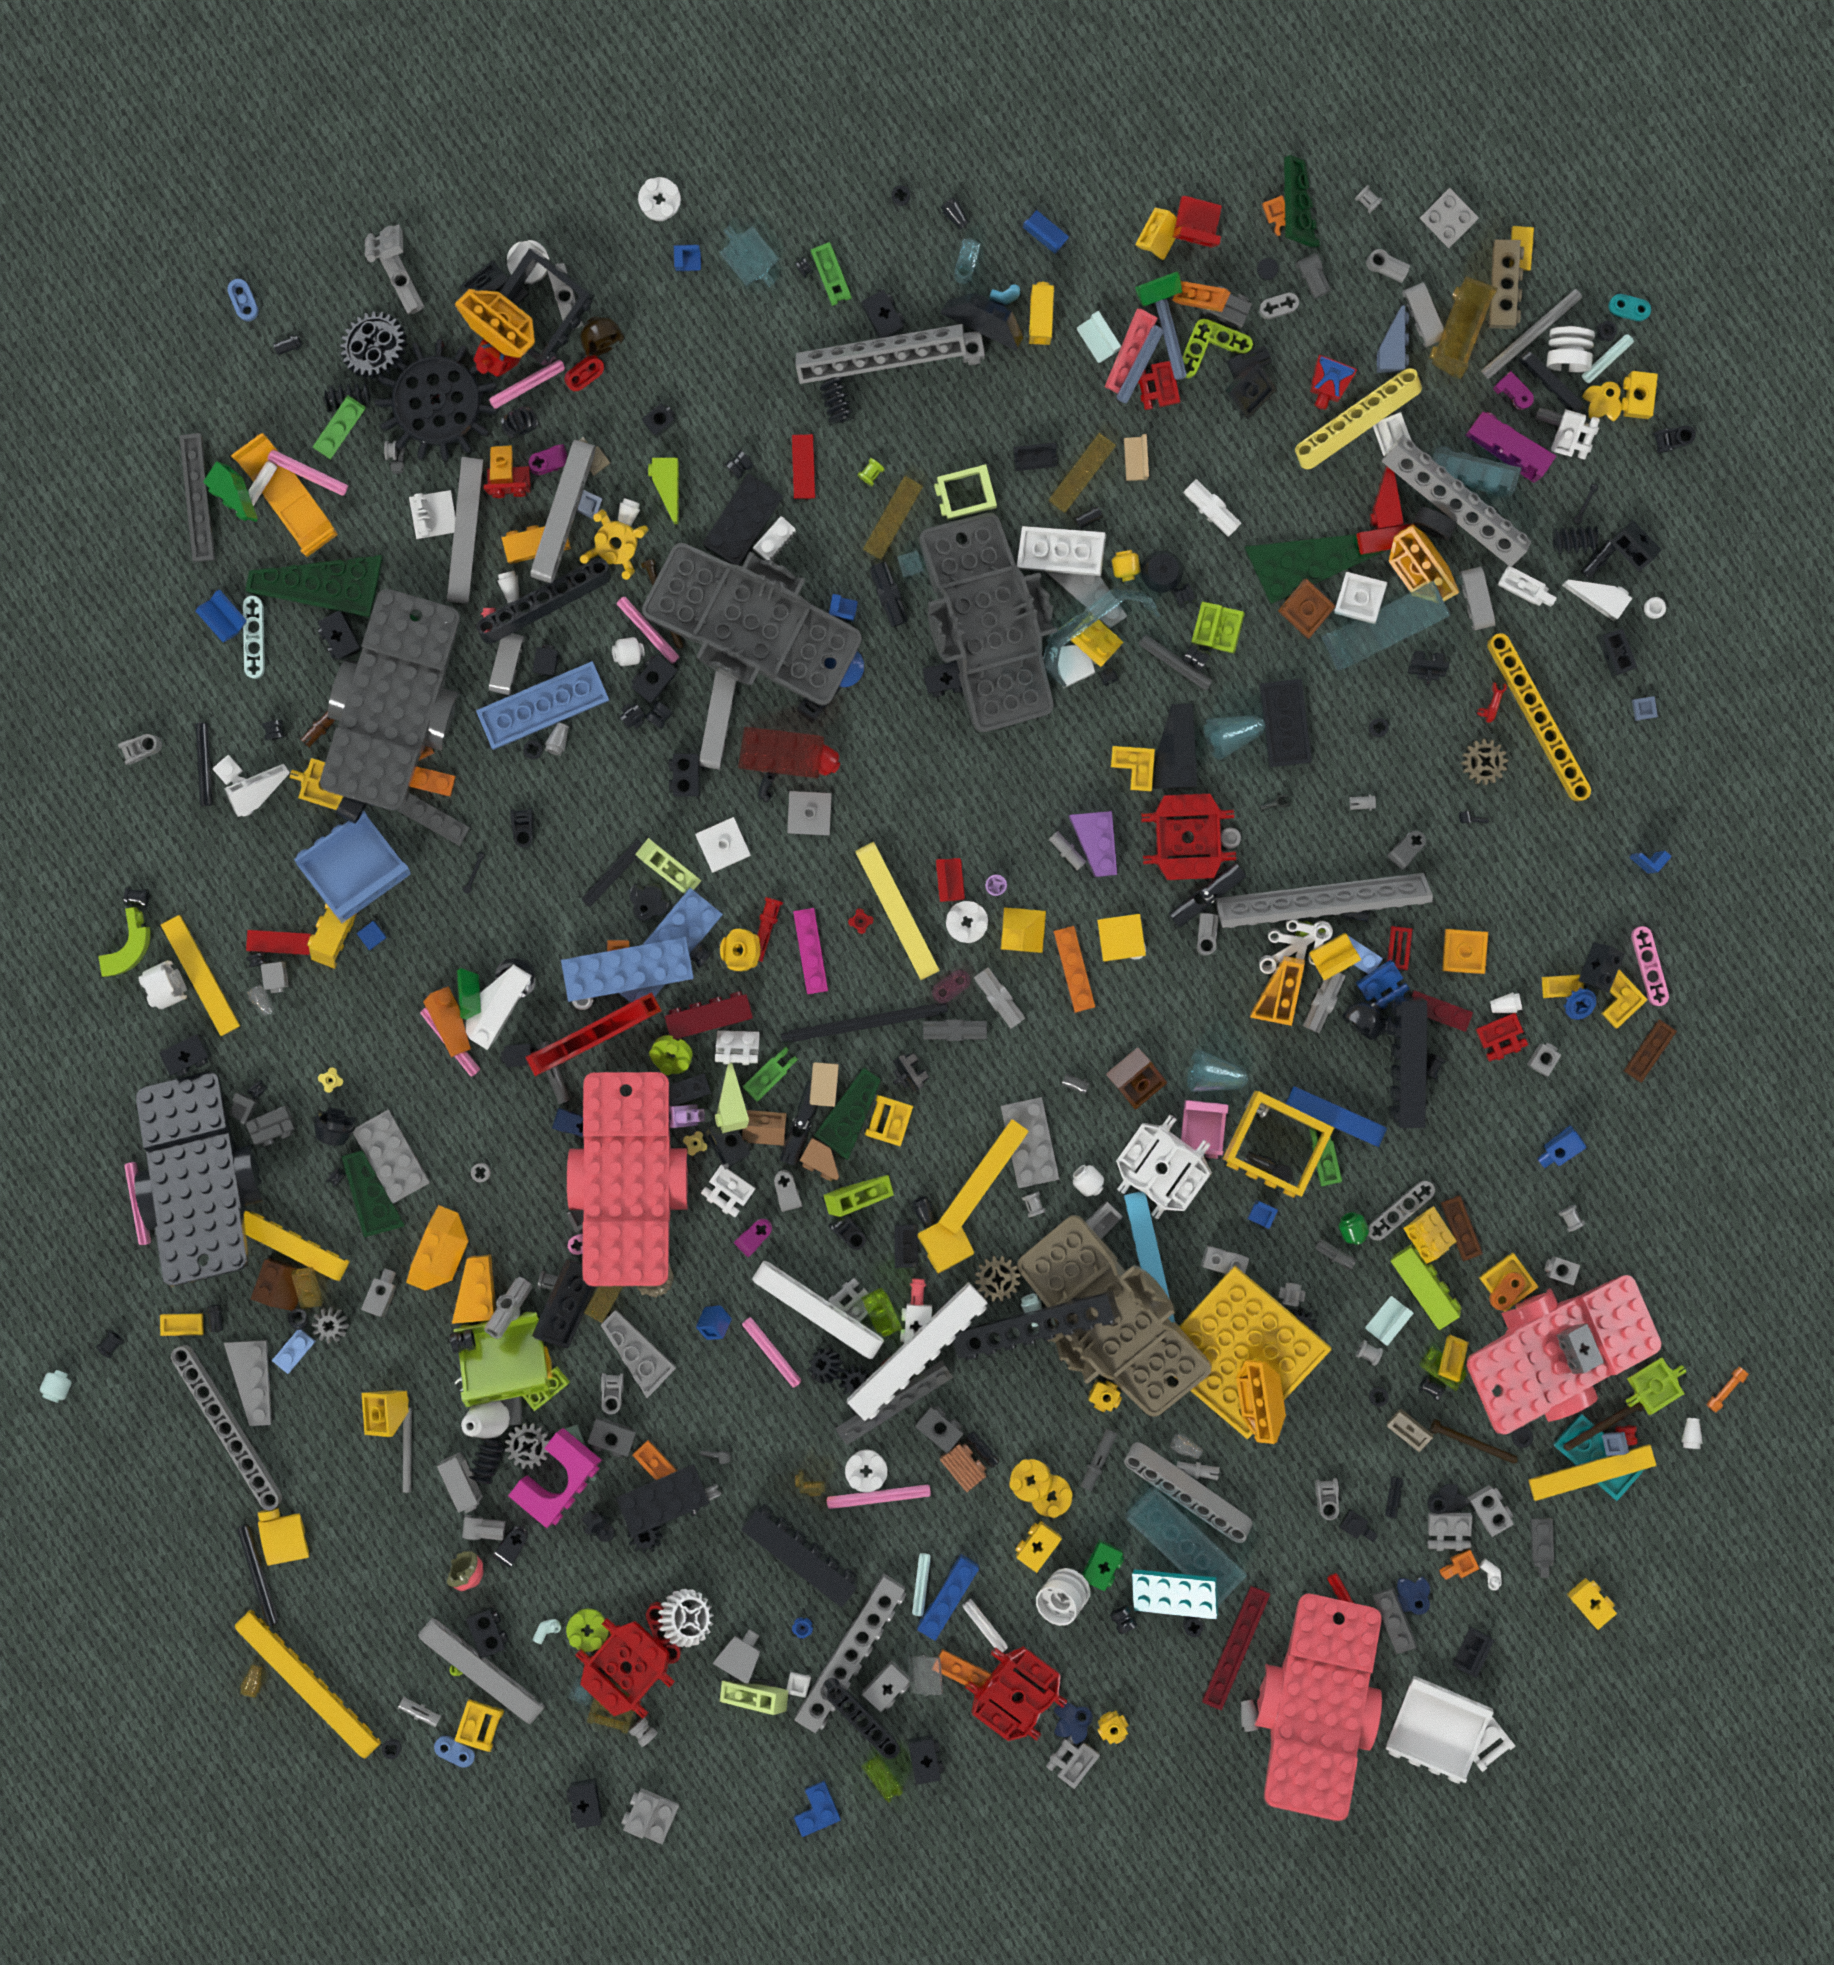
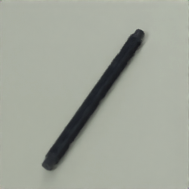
M934 1003L918 1006L917 1008H907L862 1018L858 1017L815 1025L813 1027L789 1030V1032L781 1033L782 1043L789 1041L791 1043L815 1037H825L939 1016L941 1013L948 1012L946 1003Z

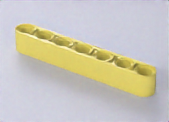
M1411 368L1403 370L1300 442L1295 448V453L1301 467L1311 469L1417 396L1421 392L1422 386L1416 370Z
M872 842L856 850L855 852L920 980L937 973L939 968L875 843Z

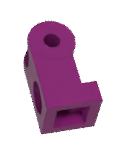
M1511 371L1492 388L1497 394L1503 391L1518 410H1525L1532 405L1534 400L1530 390Z

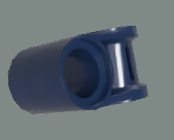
M558 1108L552 1128L565 1133L583 1136L582 1128L579 1127V1124L583 1123V1116Z

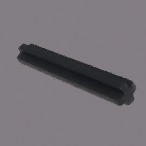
M196 723L200 805L211 806L213 803L208 724Z
M636 840L582 897V901L587 906L591 907L638 857L635 854L643 845L641 841Z

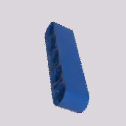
M1294 1086L1286 1102V1105L1377 1147L1380 1146L1387 1130L1386 1127Z

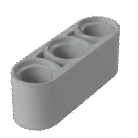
M1420 283L1403 290V298L1406 297L1408 310L1411 317L1414 316L1416 329L1419 336H1422L1425 342L1423 343L1424 347L1445 340L1444 328L1425 284Z
M1482 567L1460 571L1459 576L1464 584L1462 585L1464 598H1467L1469 619L1472 618L1473 622L1472 630L1495 626L1494 613Z
M512 633L500 639L489 683L490 691L511 695L510 687L511 683H514L517 672L515 668L520 660L522 653L520 648L522 642L524 643L525 636Z

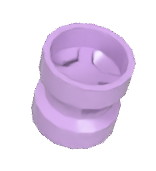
M992 875L987 879L985 887L990 895L999 896L1005 892L1007 883L1001 875Z

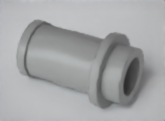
M1371 794L1364 797H1349L1350 803H1356L1350 804V810L1369 809V811H1372V809L1376 808V798L1371 796Z

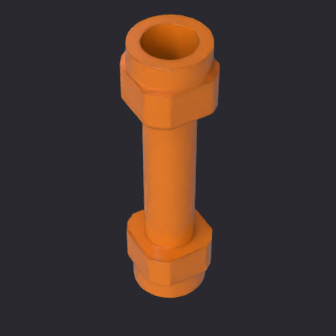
M1741 1367L1732 1372L1733 1377L1716 1397L1712 1396L1706 1404L1715 1413L1724 1406L1722 1402L1738 1383H1743L1747 1379L1746 1377L1749 1374Z

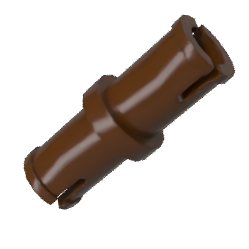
M327 710L317 722L314 721L312 723L313 726L300 739L305 742L311 737L306 743L310 748L322 734L325 735L327 733L326 730L336 720L331 718L328 720Z

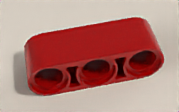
M653 1602L647 1609L646 1619L654 1639L666 1650L674 1648L677 1651V1655L669 1656V1664L676 1663L681 1655V1647L670 1643V1638L660 1636L658 1630L663 1626V1623L658 1622V1620L662 1618V1615L656 1618L652 1616L651 1610L655 1608L664 1610L661 1605L662 1603Z

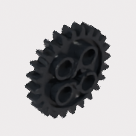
M373 311L371 317L365 313L363 320L357 317V324L351 322L352 329H345L348 336L341 338L346 343L340 345L344 350L340 354L344 358L343 362L358 377L362 375L365 379L368 376L375 379L376 374L382 378L384 371L388 374L391 373V366L397 369L398 367L395 362H402L403 360L399 356L400 354H406L402 347L408 346L404 340L407 338V335L404 333L405 329L398 320L394 319L390 314L386 316L381 312L378 315Z

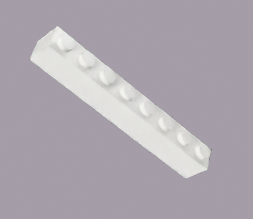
M968 1282L847 1398V1403L864 1421L868 1418H874L880 1411L878 1408L883 1403L888 1404L895 1397L894 1393L899 1388L902 1390L909 1384V1378L914 1373L918 1375L925 1368L924 1364L929 1359L934 1360L941 1351L939 1349L946 1344L948 1346L956 1338L955 1334L960 1329L964 1331L971 1324L970 1320L975 1315L979 1316L986 1310L987 1307L985 1305L987 1301Z

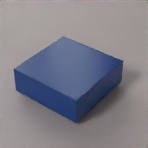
M372 921L356 933L369 950L387 938L375 921Z

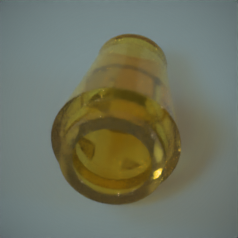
M250 1666L239 1687L241 1688L240 1694L256 1698L257 1693H260L263 1667Z

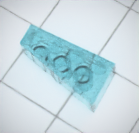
M1444 446L1435 448L1431 456L1435 463L1443 466L1451 476L1460 480L1464 486L1503 498H1508L1515 492L1521 472L1520 467L1491 461L1486 458L1474 457L1465 452H1453L1452 449Z

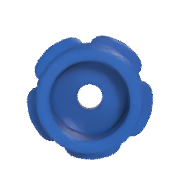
M797 1618L792 1626L793 1633L799 1638H806V1636L811 1635L813 1627H811L812 1622L808 1618Z

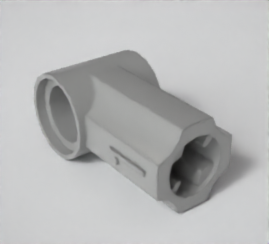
M1382 249L1373 251L1366 260V266L1370 271L1379 272L1400 283L1405 279L1410 265L1389 256ZM1374 256L1381 259V265H1376L1373 262Z
M1200 913L1196 949L1203 956H1208L1216 950L1219 915ZM1207 940L1211 943L1212 948L1210 951L1202 950V941Z
M465 1515L462 1538L479 1540L481 1538L503 1540L506 1521L483 1519L482 1516L473 1518L471 1515Z

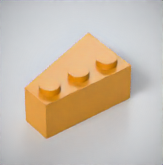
M1283 956L1252 1009L1250 1018L1292 1026L1305 960Z

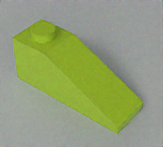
M652 458V464H648V476H652V480L673 523L679 524L678 458Z
M885 1175L841 1187L824 1194V1199L829 1215L841 1217L891 1197L894 1194L889 1176Z

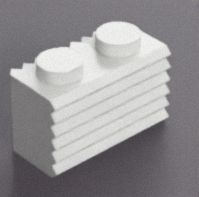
M781 516L753 549L764 560H774V557H777L776 554H779V550H782V547L788 544L790 538L796 535V530Z

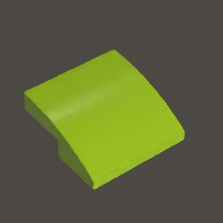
M1202 602L1192 643L1195 642L1201 646L1235 654L1245 613L1224 608L1221 605Z

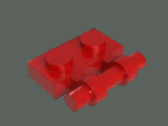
M1170 361L1152 364V373L1146 374L1144 369L1137 384H1140L1142 394L1140 399L1144 404L1145 410L1153 409L1152 400L1156 399L1158 400L1159 407L1180 403L1177 382L1174 378ZM1149 381H1154L1156 392L1150 393Z
M1516 1013L1509 1014L1475 1029L1482 1047L1485 1049L1492 1046L1493 1052L1486 1054L1489 1062L1495 1059L1501 1060L1505 1055L1512 1052L1517 1053L1521 1051V1048L1528 1046L1525 1038L1518 1040L1516 1035L1523 1033ZM1506 1039L1510 1040L1509 1045L1500 1048L1499 1042Z

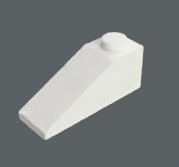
M1567 580L1562 584L1563 587L1612 621L1620 617L1632 599L1628 596L1629 592L1619 586L1617 588L1615 586Z
M284 764L225 788L233 810L238 817L250 815L253 813V810L258 809L288 776L289 771Z

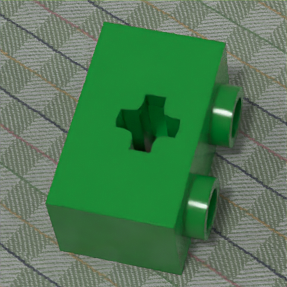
M1099 1539L1082 1573L1088 1584L1102 1591H1105L1107 1587L1110 1588L1115 1579L1113 1575L1115 1569H1119L1124 1561L1122 1550ZM1107 1562L1108 1569L1104 1568L1101 1571L1099 1564Z

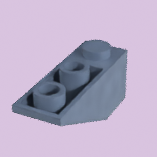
M1401 306L1377 350V373H1400L1405 370V367H1408L1409 356L1405 354V346H1408L1409 335L1405 333V325H1408L1409 314L1405 312V306Z

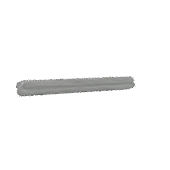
M1576 289L1573 290L1483 368L1482 374L1487 379L1492 377L1582 298L1581 293Z

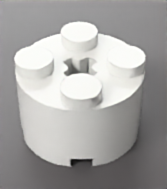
M167 960L145 970L139 976V982L148 994L147 1001L151 1007L156 1006L159 1009H164L187 998V995L183 993L187 991L183 978L178 969L173 970L171 967L173 963Z

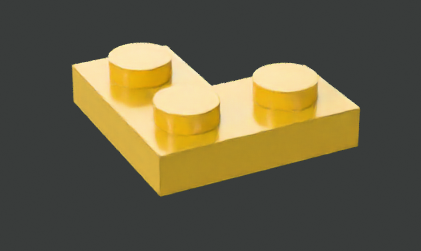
M1112 746L1111 768L1132 769L1130 790L1152 791L1155 749Z
M1618 970L1610 989V993L1616 999L1601 1014L1617 1029L1648 999Z

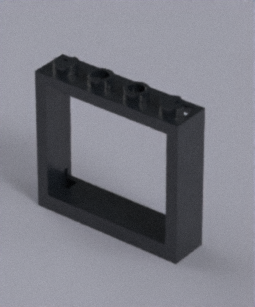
M529 248L500 291L503 296L512 301L537 263L581 295L542 353L540 354L532 347L526 352L540 364L549 365L553 359L557 358L559 348L568 342L572 329H576L581 323L583 313L591 308L590 305L595 295L537 250Z

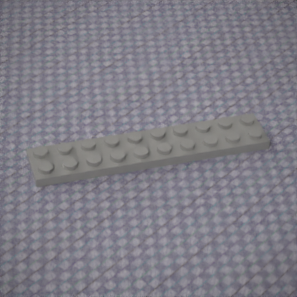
M1424 873L1216 898V908L1222 928H1233L1240 925H1256L1265 922L1275 923L1281 920H1297L1306 917L1316 918L1322 915H1339L1341 913L1361 912L1371 909L1381 910L1388 907H1403L1404 905L1412 904L1422 905L1433 902V895Z

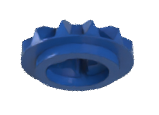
M1579 988L1576 992L1572 991L1570 997H1566L1567 1002L1563 1005L1566 1010L1565 1013L1570 1018L1576 1020L1583 1019L1594 1010L1596 996L1588 988ZM1582 1000L1583 1003H1584V1005H1583V1004H1581V1005H1580V1004L1576 1005V1002H1577V1001L1580 1002V1001Z

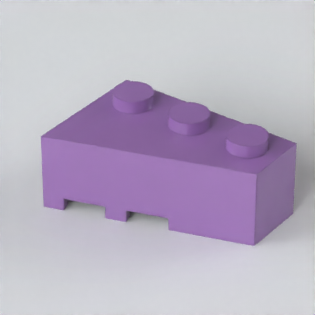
M1112 811L1069 815L1068 817L1094 877L1117 875Z

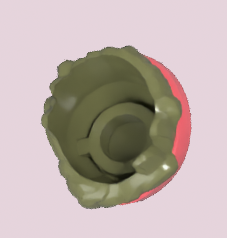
M472 1551L458 1553L457 1558L451 1560L452 1566L447 1577V1584L459 1591H464L476 1587L480 1583L484 1573L483 1562Z

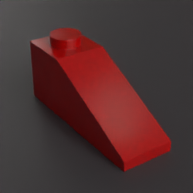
M1386 465L1372 509L1373 513L1370 514L1371 526H1375L1376 530L1402 526L1404 524L1395 472Z

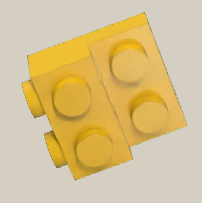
M1434 1206L1427 1209L1403 1228L1426 1264L1438 1259L1449 1250L1450 1246L1457 1242Z

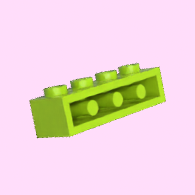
M1413 1243L1392 1256L1391 1263L1438 1330L1460 1317L1461 1305L1455 1298L1452 1300L1448 1294L1450 1291L1445 1282L1438 1280L1436 1269L1432 1264H1426Z

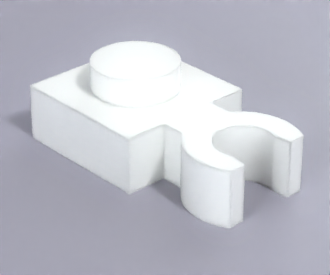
M227 755L212 768L226 785L231 781L234 785L246 780V778L239 776L243 770L230 755Z

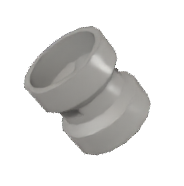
M646 1718L639 1719L628 1730L632 1736L637 1737L641 1747L648 1744L658 1733L648 1725Z

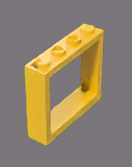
M1254 1091L1223 1160L1228 1162L1226 1166L1236 1171L1239 1168L1246 1170L1245 1175L1255 1180L1258 1177L1264 1179V1184L1276 1189L1279 1186L1284 1189L1283 1193L1293 1198L1295 1195L1302 1197L1334 1127L1266 1094ZM1260 1103L1322 1132L1297 1187L1235 1158Z

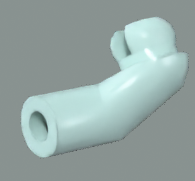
M556 1619L541 1622L532 1640L542 1644L546 1634L560 1632V1622Z

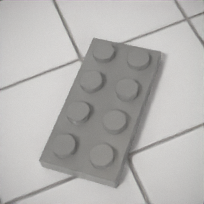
M1042 1097L1002 1105L1001 1111L1005 1127L1013 1119L1029 1131L1011 1156L1018 1188L1059 1180Z
M390 1110L355 1128L353 1134L392 1203L430 1183Z

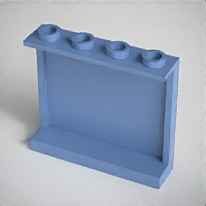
M365 811L356 824L348 821L343 825L336 826L331 831V834L316 840L314 846L308 850H302L297 854V858L294 859L297 866L341 923L411 875L407 865L397 856L367 817Z

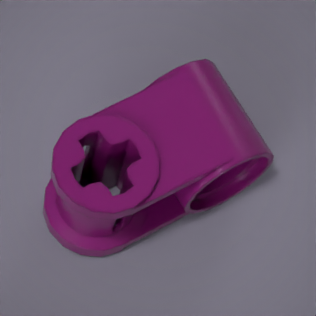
M564 444L553 446L531 455L529 458L531 472L535 475H543L552 471H558V468L564 467L568 458ZM536 460L542 463V468L534 466Z
M759 1219L733 1243L749 1257L769 1236L772 1231V1224L767 1219ZM758 1224L766 1226V1234L764 1232L758 1233Z

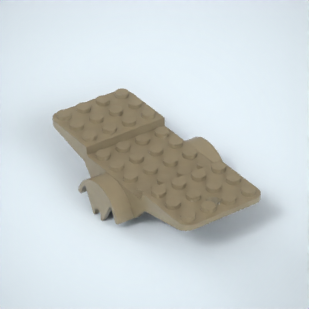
M1071 1215L1021 1256L1017 1264L1018 1270L1047 1307L1070 1302L1072 1298L1082 1299L1113 1291L1120 1315L1110 1325L1102 1326V1323L1095 1324V1328L1083 1331L1082 1328L1075 1329V1333L1070 1335L1055 1334L1056 1337L1048 1341L1056 1343L1059 1358L1061 1361H1066L1069 1370L1082 1372L1086 1384L1100 1374L1112 1380L1146 1414L1153 1417L1158 1416L1208 1377L1211 1373L1212 1365L1175 1322H1171L1168 1319L1174 1313V1308L1159 1283L1138 1266H1132L1129 1270L1125 1271L1116 1261L1117 1257L1081 1217ZM1091 1308V1314L1098 1317V1311L1095 1308ZM1076 1314L1072 1315L1071 1318L1078 1322V1316ZM1053 1318L1056 1323V1326L1058 1327V1320L1056 1318ZM1169 1376L1177 1377L1178 1385H1169L1167 1378Z

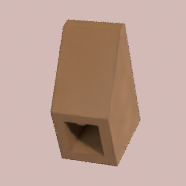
M812 1137L800 1159L803 1162L802 1166L812 1172L814 1169L822 1172L820 1176L831 1182L833 1179L838 1180L839 1173L831 1148Z

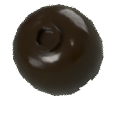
M595 316L590 318L580 334V341L587 356H589V353H592L594 356H600L614 349L609 346L618 341L621 344L624 339L617 323L606 317L598 318Z

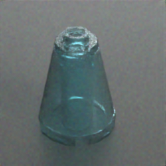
M1257 715L1210 718L1205 721L1208 724L1204 725V735L1208 746L1212 744L1215 751L1212 755L1217 760L1224 759L1261 736L1263 730H1265L1263 719Z
M1196 1050L1193 1053L1191 1060H1194V1065L1192 1069L1188 1068L1187 1086L1191 1088L1190 1091L1237 1090L1246 1086L1248 1074L1245 1072V1069L1203 1050Z

